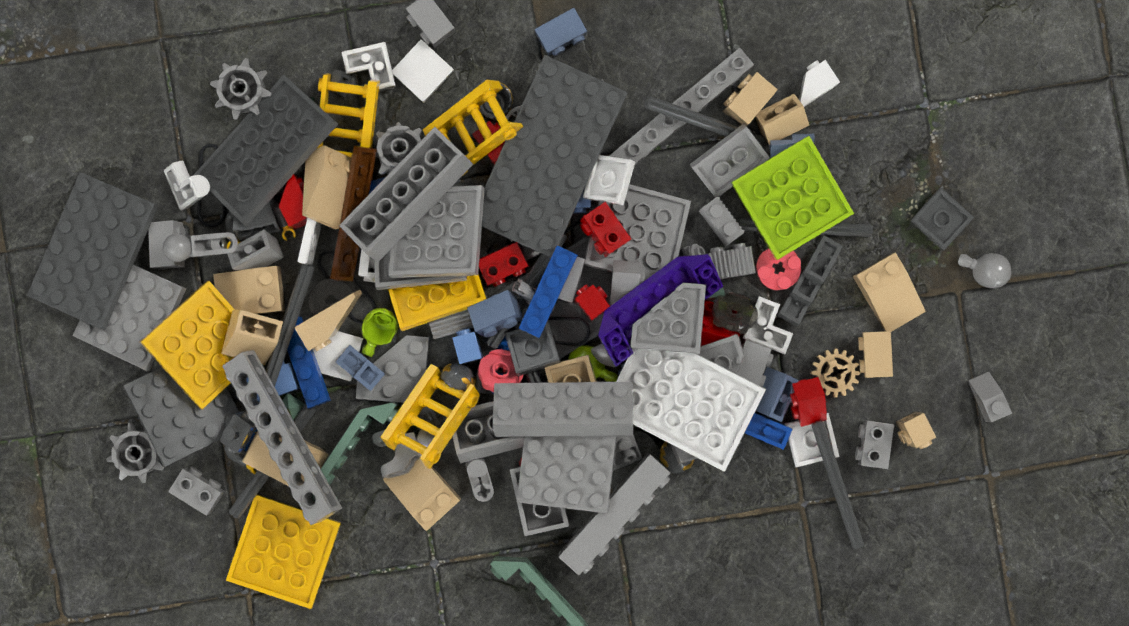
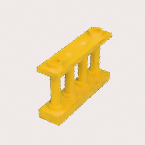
M324 74L318 83V91L321 92L320 108L326 113L359 117L360 120H364L363 129H359V131L335 128L328 136L358 140L362 147L372 148L380 81L371 79L368 81V84L359 86L330 82L331 74ZM329 91L363 95V98H366L365 107L360 109L328 104ZM338 151V152H340V153H342V154H344V155H346V156L352 158V154H353V153H351V152H344V151Z
M485 80L425 127L423 132L426 136L436 127L450 141L447 136L448 131L455 127L469 152L465 156L474 165L505 140L514 138L517 135V131L523 128L522 123L508 122L496 99L497 93L503 89L500 82ZM485 102H488L501 126V129L493 135L479 111L480 106ZM470 114L485 140L477 147L463 123L464 118Z
M430 364L380 438L387 447L395 450L398 444H403L422 454L420 459L426 468L431 469L433 464L439 461L442 451L471 408L476 406L480 395L472 384L469 385L466 391L449 387L441 379L439 368ZM439 388L460 399L453 410L430 399L436 389ZM424 407H428L447 417L441 428L418 417ZM414 425L435 436L428 447L405 436L410 426Z

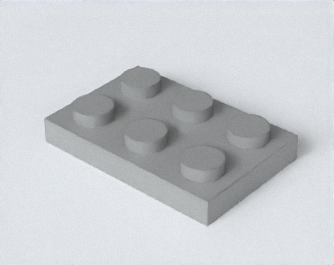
M743 123L693 161L690 166L716 198L732 187L731 182L767 161L770 157Z

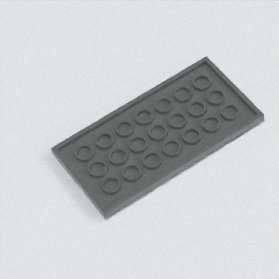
M544 55L514 123H522L523 128L517 131V135L514 138L505 141L485 185L482 227L551 258L556 246L559 245L628 92Z

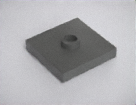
M940 187L913 216L910 222L944 251L974 217Z
M547 321L540 338L521 329L505 333L517 376L561 363L549 321Z

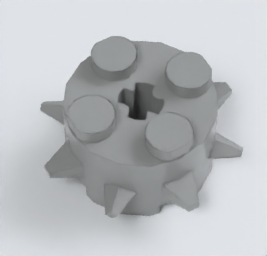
M246 58L240 66L233 65L230 67L223 63L224 71L219 75V80L210 82V85L216 88L219 96L215 107L218 108L226 105L232 110L233 119L236 120L241 113L252 111L256 115L260 114L258 104L261 99L272 95L271 92L265 89L263 78L267 74L266 70L255 72L250 68L249 59ZM240 85L245 87L243 93L237 92Z
M398 122L396 126L388 128L386 133L379 131L376 133L378 137L376 157L380 160L381 167L379 173L381 175L389 174L421 141L422 129L418 128L412 131L409 127L401 126Z
M132 422L128 423L126 433L120 436H110L114 447H112V455L106 458L107 462H113L115 467L120 469V480H123L128 475L138 476L143 484L146 483L147 473L154 469L163 471L164 467L145 430H136ZM140 450L141 455L134 456V451Z

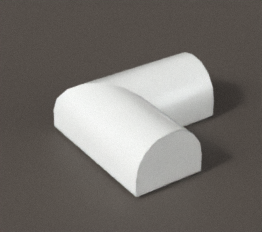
M386 42L342 52L346 74L369 70L370 78L380 81L379 91L396 87Z
M184 161L174 162L164 169L166 178L181 211L188 209L208 194L210 190L208 180L201 175L190 176Z
M759 296L743 339L771 348L785 355L793 333L773 326L780 304Z

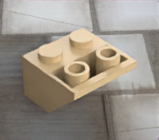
M758 72L753 76L748 74L738 85L740 91L738 93L734 91L723 103L726 108L722 112L747 126L778 89Z
M233 310L221 354L236 357L242 352L254 350L261 364L266 365L278 344L283 321L243 310Z

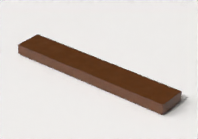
M354 146L340 224L369 195L377 152L375 148ZM340 226L330 279L353 281L359 246Z

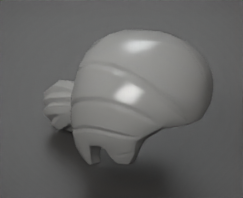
M961 254L959 257V266L973 269L975 281L984 287L999 288L1005 285L1011 278V265L1000 254H984L977 260L972 259L967 254Z

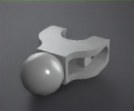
M229 232L187 237L183 234L175 233L166 238L163 244V251L169 260L182 262L190 257L232 253L237 249L238 241L236 236ZM225 238L229 239L231 242L230 247L228 249Z
M385 430L373 434L372 439L375 445L379 447L386 446L380 438ZM420 430L418 434L415 432L405 434V436L426 447L429 446L435 437L424 430ZM398 444L395 448L393 460L381 467L382 477L393 478L409 473L415 461L422 454L403 444Z

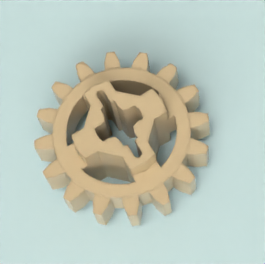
M833 349V354L825 350V357L818 355L819 363H812L816 367V371H811L810 374L819 377L826 396L830 392H832L833 397H837L838 392L842 396H846V389L853 391L852 383H859L855 379V375L861 374L859 371H855L859 363H852L854 356L846 357V350H843L840 354L838 349ZM835 358L842 359L847 364L840 365L837 363ZM826 362L825 372L821 374V368ZM833 367L835 369H844L837 374L838 378L828 376L833 372ZM850 372L849 379L845 384V376L847 373ZM831 381L834 383L836 388H831L827 386L824 382Z

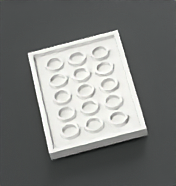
M632 348L634 354L628 357L616 382L633 383V424L725 472L766 389L698 354Z

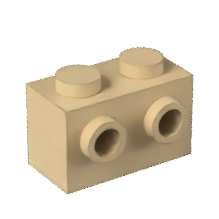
M795 94L759 111L755 116L760 133L769 145L770 140H781L809 126L804 106Z
M891 331L862 332V337H858V349L863 351V360H859L860 373H864L865 378L893 377Z
M914 412L896 421L900 430L897 434L903 444L906 443L907 446L923 449L931 445V440L936 438L924 413Z

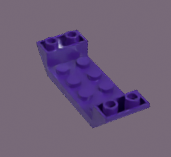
M708 254L676 257L604 311L598 336L615 367L634 354L628 343L632 338L633 324L651 311L661 300L674 292L682 283L706 285L705 300L723 287L712 259Z

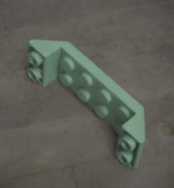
M393 402L360 409L321 468L329 485L335 478L333 475L335 469H341L348 457L345 454L347 451L353 450L358 444L360 438L357 436L359 433L366 431L373 421L370 416L382 424L391 422L399 411L397 409L400 405L399 403ZM312 494V499L315 502V496Z
M495 556L491 560L490 565L492 567L490 570L498 579L503 578L506 581L520 569V576L528 584L532 582L536 586L535 592L542 600L547 598L551 602L550 608L558 617L564 616L567 626H588V623L527 557Z

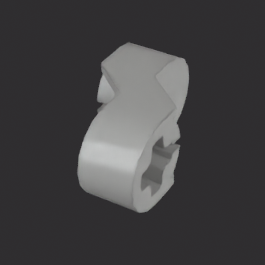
M484 458L466 462L465 466L475 498L482 502L490 500L493 497L494 489Z

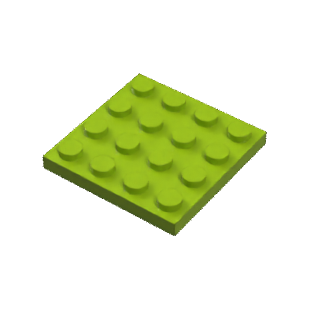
M806 136L731 182L776 260L854 214L810 136Z

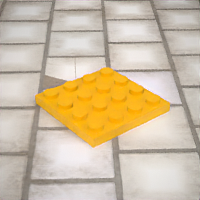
M479 274L467 276V281L388 289L401 331L467 310V307L486 299Z
M206 281L140 341L200 409L206 407L231 383L227 379L222 366L234 358L221 353L232 311L235 309L210 281Z
M257 494L252 501L226 581L312 609L341 522L327 518L322 522L310 525L304 518L302 509Z

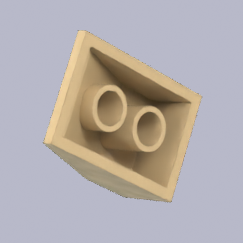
M327 146L317 148L305 161L303 216L335 230L339 229L351 157Z
M896 252L852 276L884 331L892 332L926 312Z
M270 266L213 274L215 288L235 310H243L254 314L285 312L281 267Z
M361 290L350 294L294 327L308 351L315 348L317 352L332 343L330 338L336 335L362 295Z
M589 355L562 361L545 368L548 383L597 382Z
M257 431L242 462L289 486L282 478L279 467L270 457L269 449L265 442L261 440ZM279 434V440L282 442V437ZM305 441L321 469L328 454L320 447ZM290 454V460L293 462V456ZM301 474V479L304 482V476Z
M420 458L415 461L409 473L383 479L409 513L426 531L461 500L459 495L433 467L431 469L426 468Z

